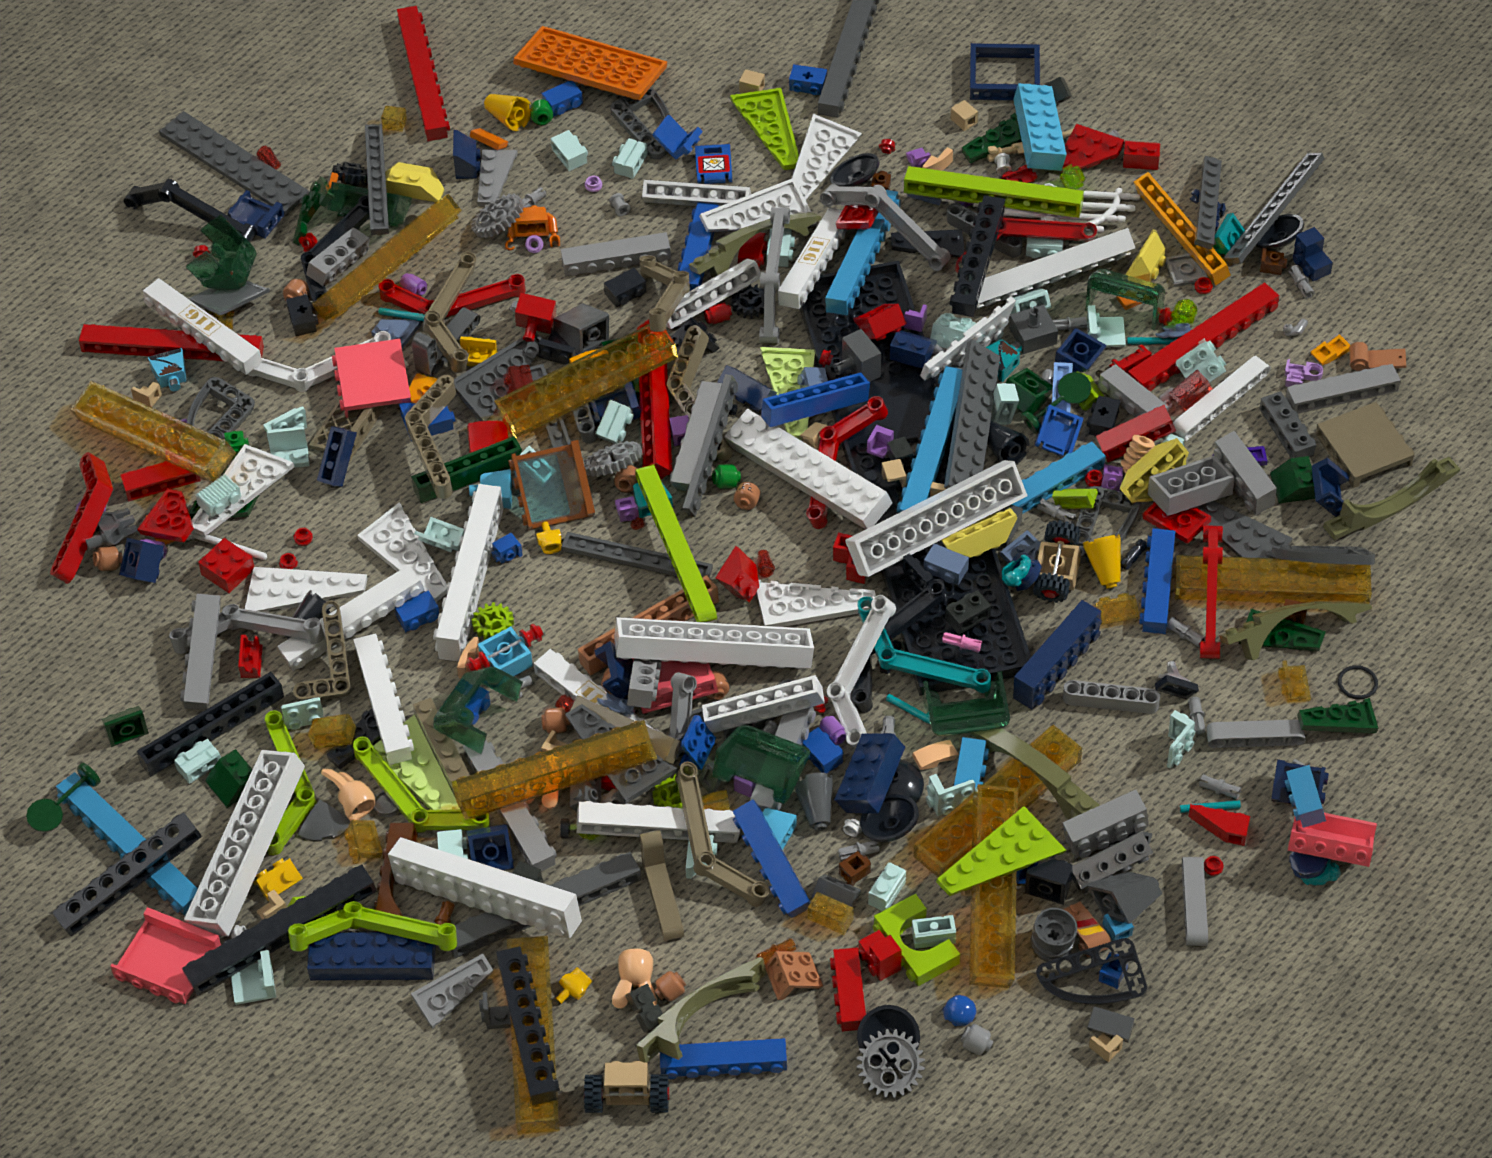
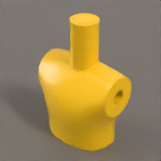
M543 522L541 524L543 532L536 533L537 543L542 548L543 553H557L561 550L562 546L560 529L551 530L549 523Z
M576 967L571 973L565 974L560 979L559 984L564 990L555 999L560 1004L570 995L579 1000L586 993V989L592 983V980L581 969Z

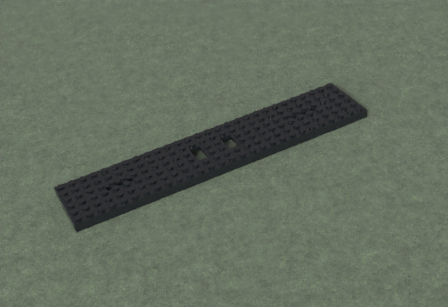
M899 261L870 266L869 275L865 276V283L860 287L859 296L855 298L854 307L850 308L848 315L826 312L825 297L837 272L820 275L819 280L814 284L812 292H809L806 302H803L800 312L812 350L815 352L817 367L825 368L828 381L853 375L850 370L838 375L834 370L833 364L842 361V338L860 330L854 318L883 304H899L903 316L906 311H916ZM904 325L901 326L902 330L900 331H906L924 337L923 331L919 332L911 329L904 328ZM896 332L887 333V337L879 341L870 339L881 352V377L870 382L868 400L874 396L881 397L888 410V415L883 420L874 421L841 442L849 470L863 477L865 472L871 470L877 471L881 475V483L878 487L887 492L892 504L876 524L898 514L899 498L896 491H901L903 488L900 480L888 482L887 479H883L882 462L891 460L890 458H881L867 453V440L876 425L894 431V439L905 437L908 443L918 442L921 444V431L926 429L925 419L931 413L929 412L930 403L935 401L934 391L940 385L938 384V376L924 380L920 376L921 368L890 360V345ZM823 350H831L830 354L833 355L831 363L823 367V365L818 363ZM868 401L832 410L834 422H839L866 405ZM953 428L935 483L945 484ZM911 466L904 467L906 479L908 472H912ZM941 540L934 543L946 548ZM933 544L911 556L919 559L930 551ZM989 549L980 556L969 557L968 570L959 585L953 583L944 584L945 587L951 589L950 592H947L948 599L946 602L936 605L900 633L906 652L974 669H985L990 673L991 681L1014 677L1028 662L1031 654L1008 586L1002 580V568L996 550ZM903 559L881 570L889 599L895 604L896 611L922 592L903 571ZM978 590L991 605V617L958 635L945 619L947 604L957 602L965 595ZM944 633L962 637L964 634L965 637L981 640L982 644L979 653L966 649L960 650L958 646L943 643ZM913 674L919 696L963 687ZM979 679L978 682L984 683L986 680Z

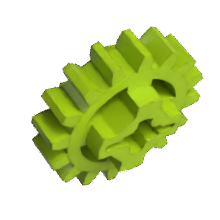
M492 602L491 606L485 603V608L478 607V612L473 613V630L477 632L478 637L483 635L484 640L514 625L512 611L509 612L508 606L503 608L502 603L498 606H495V602Z
M676 774L674 778L671 779L669 777L666 781H662L660 785L654 786L653 801L657 807L671 806L673 808H683L678 784L675 781Z

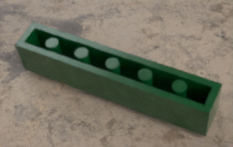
M515 436L444 463L450 476L452 491L479 481L480 476L484 473L510 469L509 460H511V455L516 454V456H519L522 453V448ZM426 471L411 476L413 490L420 503L437 497Z

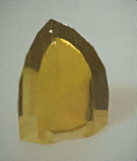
M727 790L713 792L701 797L704 809L731 810Z

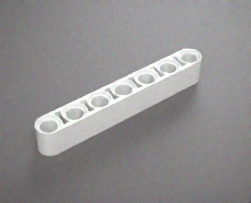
M1253 356L1173 422L1176 429L1175 433L1185 441L1189 440V438L1211 422L1214 417L1222 413L1226 407H1229L1266 377L1271 367L1257 356Z

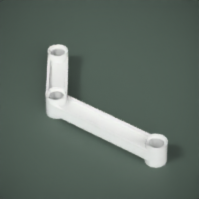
M381 331L376 333L374 338L360 344L391 340V336L388 332ZM332 357L305 369H296L261 358L262 362L251 370L248 375L259 376L293 387L297 391L305 392L311 386L335 376L334 370H337V366L333 367Z
M877 595L872 600V608L834 682L827 688V695L831 698L841 725L847 733L846 741L854 748H856L861 734L866 733V730L852 700L851 691L888 619L896 611L895 604L883 595Z

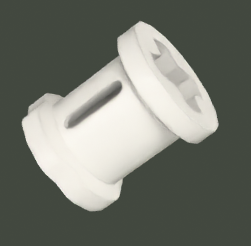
M1001 153L995 157L994 161L997 164L996 171L998 176H1002L1003 173L1012 170L1009 165L1010 156L1008 154Z

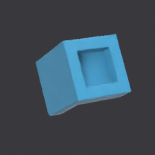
M1108 914L1104 915L1102 924L1112 941L1132 936L1134 929L1132 923L1128 924L1112 920Z

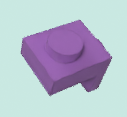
M633 496L615 500L620 522L639 518L638 506L635 504Z

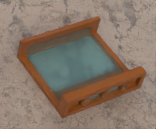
M578 440L571 441L569 445L519 456H516V454L511 455L509 467L515 473L516 478H513L515 490H519L520 496L517 497L519 508L523 507L522 522L524 526L527 525L528 530L542 527L541 524L543 522L554 525L595 515Z

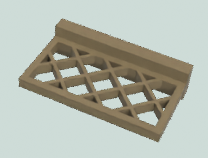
M338 400L310 442L309 447L324 452L327 442L323 444L317 443L325 438L328 440L330 431H325L327 427L333 425L338 427V423L347 420L349 424L341 426V428L357 432L350 457L351 461L383 412L384 406L357 409V411L349 413L348 418L344 415L335 419L336 414L345 413V411H341ZM359 416L356 421L350 423L349 419Z

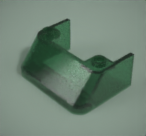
M332 182L331 193L334 196L328 203L327 210L336 211L338 216L345 217L358 204L362 196L368 195V189ZM387 193L389 226L398 227V224H403L410 208L412 197Z
M220 214L200 229L212 242L211 253L215 258L219 259V262L205 251L187 264L186 268L204 287L209 289L239 290L246 285L256 257V250Z
M1098 269L1090 275L1087 283L1085 311L1088 310V305H1092L1097 291L1105 292L1154 306L1151 329L1155 330L1159 321L1160 310L1164 309L1165 289L1162 285L1107 269Z
M486 667L466 672L433 720L435 730L480 754L484 750L487 734L471 726L474 714L466 707L482 684L516 702L519 700L523 681L496 667Z

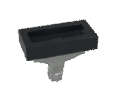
M1174 661L1167 663L1168 673L1160 674L1158 678L1161 679L1155 683L1156 691L1183 699H1188L1199 691L1198 684L1179 674Z

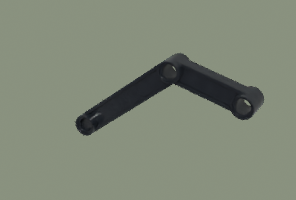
M172 179L144 187L133 186L123 199L124 204L129 208L133 207V209H137L138 206L162 201L169 203L171 201L234 237L236 243L241 246L244 245V247H248L257 234L256 228L251 224L245 223L243 225L182 190L179 184Z
M369 195L362 196L358 204L310 251L304 252L301 255L303 271L317 313L323 314L328 312L331 308L325 285H320L306 275L308 263L351 228L354 227L358 230L370 219Z
M938 579L932 580L926 589L902 606L888 619L885 629L890 641L936 605L946 602L948 593L943 581ZM874 649L853 687L852 700L856 709L861 713H867L873 708L872 656L875 654Z

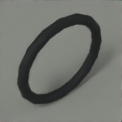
M1352 665L1340 672L1338 686L1341 692L1348 697L1365 699L1376 692L1378 679L1369 668L1361 665ZM1353 669L1366 671L1372 676L1374 687L1369 693L1364 695L1351 694L1342 685L1343 675Z

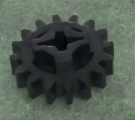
M343 162L342 164L337 163V165H333L332 172L339 175L338 181H341V183L358 186L360 183H368L367 169L361 167L360 164Z
M750 284L748 287L732 294L731 306L733 311H737L738 316L743 314V318L750 316V319H753L754 315L759 318L760 313L764 314V289H759L758 284L754 287Z

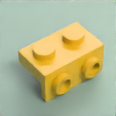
M460 337L461 348L469 354L467 366L475 367L497 353L496 340Z
M282 858L272 864L274 869L269 872L265 869L256 875L257 880L253 881V883L258 885L267 901H269L267 894L272 890L280 894L303 879L290 858L286 861Z

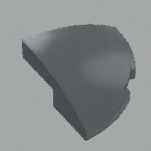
M319 800L303 823L298 837L310 841H322V838L332 836L334 839L350 830L354 823L350 822L347 817L332 806Z

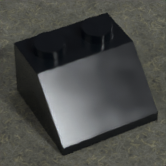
M1052 859L1027 869L1025 894L1064 905L1071 887L1073 865L1064 860Z

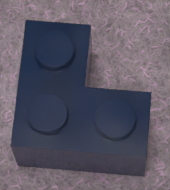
M1315 227L1296 235L1292 257L1294 263L1302 268L1304 275L1313 282L1331 274L1333 265L1330 258L1323 252L1325 238Z

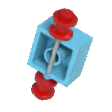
M531 624L530 630L525 632L522 629L519 631L518 636L514 629L509 627L478 644V657L475 659L467 658L465 665L468 672L477 676L479 675V670L484 667L486 670L489 669L497 682L501 684L533 666L532 655L528 648L531 647L532 641H542L543 631L539 625Z

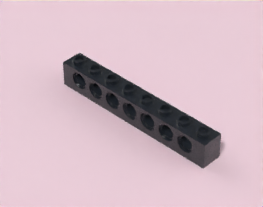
M984 195L982 202L978 204L977 213L979 214L975 215L973 222L975 227L970 230L969 239L971 240L970 242L967 241L965 249L967 254H963L961 263L963 267L959 268L957 276L959 280L954 283L953 292L955 294L950 297L949 305L952 306V314L974 317L1005 212V199Z
M270 671L137 750L141 766L152 777L175 763L176 757L180 753L192 749L195 743L203 742L206 739L209 741L214 740L284 698L282 684Z
M184 812L175 816L166 826L159 828L154 835L142 841L132 852L125 854L115 865H111L99 877L92 879L86 887L75 892L73 897L65 903H61L52 913L66 932L73 936L203 836Z
M521 946L497 951L498 966L532 1106L557 1100L556 1092L560 1091L558 1080L553 1079L552 1073H555L553 1060L549 1061L547 1056L551 1055L549 1043H544L543 1037H546L544 1024L540 1025L539 1019H542L540 1007H535L534 1001H538L536 990L530 987V984L533 983L531 971H526V966L529 965L527 954H522ZM523 1005H527V1006H528V1007H526V1008H520V1007L523 1006ZM527 1023H532L530 1026H525ZM531 1041H536L535 1044H529ZM536 1059L541 1060L540 1062H533ZM541 1077L546 1078L545 1080H542V1081L537 1080V1079H539V1078H541Z

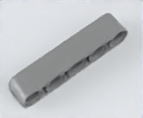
M1076 680L1067 681L1063 687V701L1068 705L1153 714L1159 709L1160 694L1155 689Z
M1299 720L1213 722L1206 727L1208 746L1211 748H1216V746L1217 748L1236 746L1263 747L1275 746V744L1276 746H1294L1295 744L1302 745L1306 741L1305 733L1300 728Z
M1182 857L1186 946H1208L1203 857Z

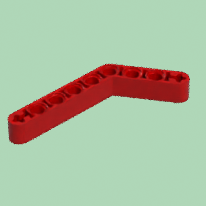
M89 452L82 456L79 463L87 489L50 571L52 576L66 584H69L75 577L87 550L85 540L92 538L113 491L105 462Z

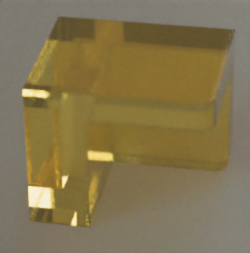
M385 106L381 116L383 129L403 132L407 121L406 108Z

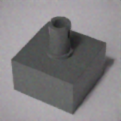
M1044 305L1033 306V308L1010 314L1009 329L1015 340L1021 344L1023 354L1057 344L1058 330Z
M860 329L842 338V361L833 364L834 370L838 375L847 370H850L852 374L862 373L871 382L881 377V352L864 331Z

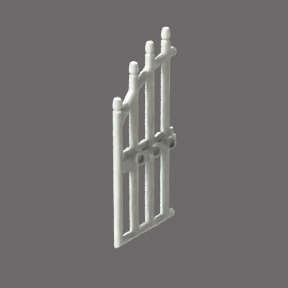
M1050 183L1045 184L1046 186H1054ZM1117 188L1115 192L1084 191V198L1114 200L1112 204L1083 202L1082 209L1107 211L1103 214L1081 213L1080 218L1015 209H1005L1004 216L1041 218V220L1059 221V219L1083 220L1095 224L1097 233L1104 232V227L1097 225L1103 222H1125V216L1113 215L1116 211H1135L1134 205L1120 204V201L1140 200V195L1122 193L1121 188ZM1090 229L1084 230V232H1092Z

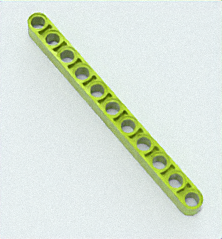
M649 465L635 469L637 482L696 622L707 623L717 620L714 604L655 466Z

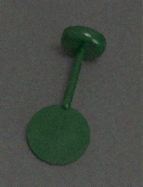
M1077 372L1064 375L1058 384L1060 397L1050 405L1055 407L1062 400L1070 404L1082 403L1091 393L1089 379ZM1047 407L1036 416L1029 411H1024L1021 414L1022 420L1034 434L1039 433L1041 425L1038 420L1045 415Z
M81 762L77 767V772L81 779L56 802L52 799L44 798L33 802L29 806L26 817L31 828L39 832H49L56 829L63 818L60 804L84 782L92 787L98 786L101 780L97 773L89 765Z

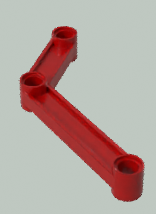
M1003 218L1001 223L1003 229L999 230L996 242L1001 236L1089 242L1095 239L1097 227L1090 222L1075 223ZM1090 229L1093 235H1085L1084 230ZM963 255L956 261L955 271L957 274Z
M514 274L507 280L461 293L446 317L457 314L462 308L471 310L507 298L519 297L520 292H526L525 279L520 274ZM391 279L381 280L378 285L382 301L395 304L409 312L425 314L435 301L427 300L394 284Z
M874 396L868 400L866 405L839 422L822 428L818 451L836 461L838 447L841 442L874 421L883 420L887 417L888 410L883 399L879 396ZM811 496L806 515L812 527L822 529L828 523V506Z
M1203 525V542L1208 543V547H1203V564H1208L1206 636L1205 641L1200 642V658L1220 659V642L1215 641L1217 566L1218 564L1222 565L1223 547H1218V543H1222L1223 526Z

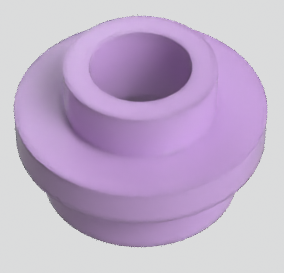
M589 176L585 181V189L589 192H597L602 188V181L597 176Z
M536 235L528 237L525 242L526 249L531 253L540 252L543 248L542 239ZM534 241L538 243L537 247L535 248L531 246L532 242Z

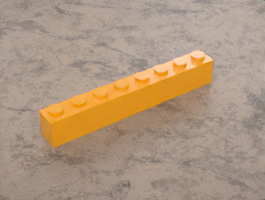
M1149 172L1134 181L1140 197L1215 285L1231 276L1228 265L1213 247L1210 250L1194 245L1196 227Z

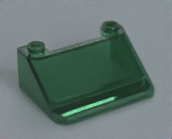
M997 672L996 681L991 682L990 689L984 693L985 698L942 704L938 693L929 690L927 681L923 682L922 697L933 733L937 736H949L1005 728L1010 722V714L1002 672Z
M741 725L716 750L712 777L722 782H729L736 775L774 790L772 794L773 800L785 804L789 800L810 757V750L805 746L757 728Z

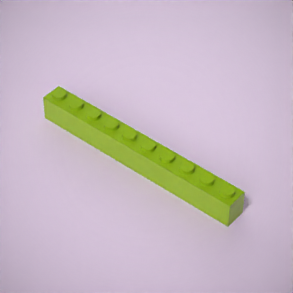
M908 166L904 178V193L977 204L982 202L985 195L1005 199V208L1080 218L1083 207L1084 191L912 166Z

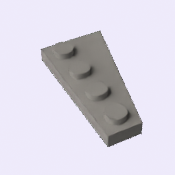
M482 150L478 206L488 205L491 200L495 201L497 197H500L503 185L506 183L509 171L512 169L513 162L518 155L517 150Z
M481 954L412 992L411 997L433 1029L491 976L493 969L484 954Z

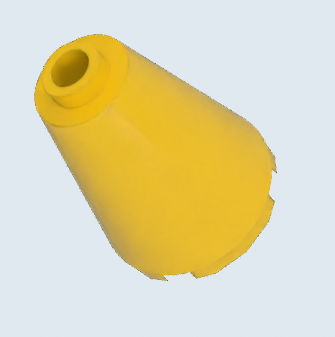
M490 94L484 100L485 109L512 131H519L518 128L521 126L525 127L530 120L529 104L531 103L524 97Z
M1120 534L1097 538L1093 542H1083V548L1101 585H1106V589L1117 587V583L1121 582Z

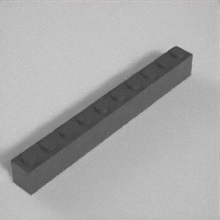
M880 0L852 1L818 101V114L838 118L840 112L844 111V99H848V87H852V75H856V63L860 62V51L864 50V39L868 38V27L872 26V15H876V3H880Z
M631 852L620 854L607 862H601L588 870L584 869L571 877H565L549 886L576 894L578 906H582L641 881V871ZM485 912L478 916H472L464 922L453 924L456 927L457 947L451 950L456 959L532 926L523 925L493 913Z

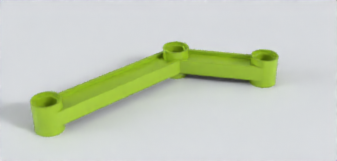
M275 710L268 712L265 715V723L276 751L295 753L299 758L282 714ZM305 769L294 790L296 797L285 810L270 843L275 844L269 845L267 850L269 855L274 856L282 852L283 847L317 804L315 792Z
M359 737L354 740L353 748L356 759L362 763L408 822L414 823L417 832H425L426 830H475L489 827V813L483 807L475 809L425 810L373 747L368 738ZM360 748H367L364 751L359 750ZM419 818L424 819V820L421 821V822H417V821H416V820L419 819ZM478 818H484L483 821H477Z
M354 901L345 904L342 910L306 924H294L288 929L290 948L293 951H303L308 948L309 944L348 928L358 929L360 927L439 945V948L444 951H450L457 947L456 927L451 923L434 924L365 908L359 902Z

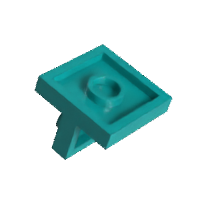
M1234 213L1226 215L1215 234L1213 248L1219 255H1226L1245 232V229Z

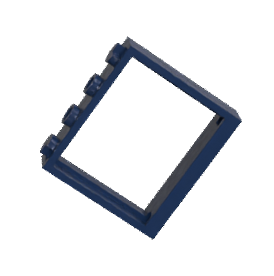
M971 43L970 100L1014 101L1018 84H976V57L1034 58V84L1032 85H1040V44Z

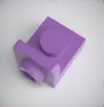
M923 148L906 152V157L912 167L922 168L931 157L930 153H925Z
M1104 464L1101 487L1119 491L1123 478V468Z

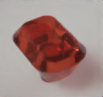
M636 517L630 523V526L633 530L645 527L646 523L642 518Z

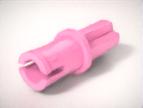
M944 633L942 639L943 643L958 646L960 650L966 649L979 653L982 644L981 640L965 637L964 634L962 637Z

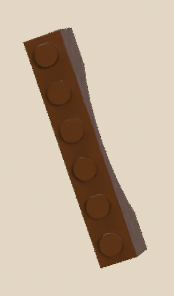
M390 823L389 831H386L387 845L383 849L384 864L380 866L381 882L377 884L378 900L374 902V910L402 916L394 900L395 879L388 853L400 837L417 842L418 833L414 823Z

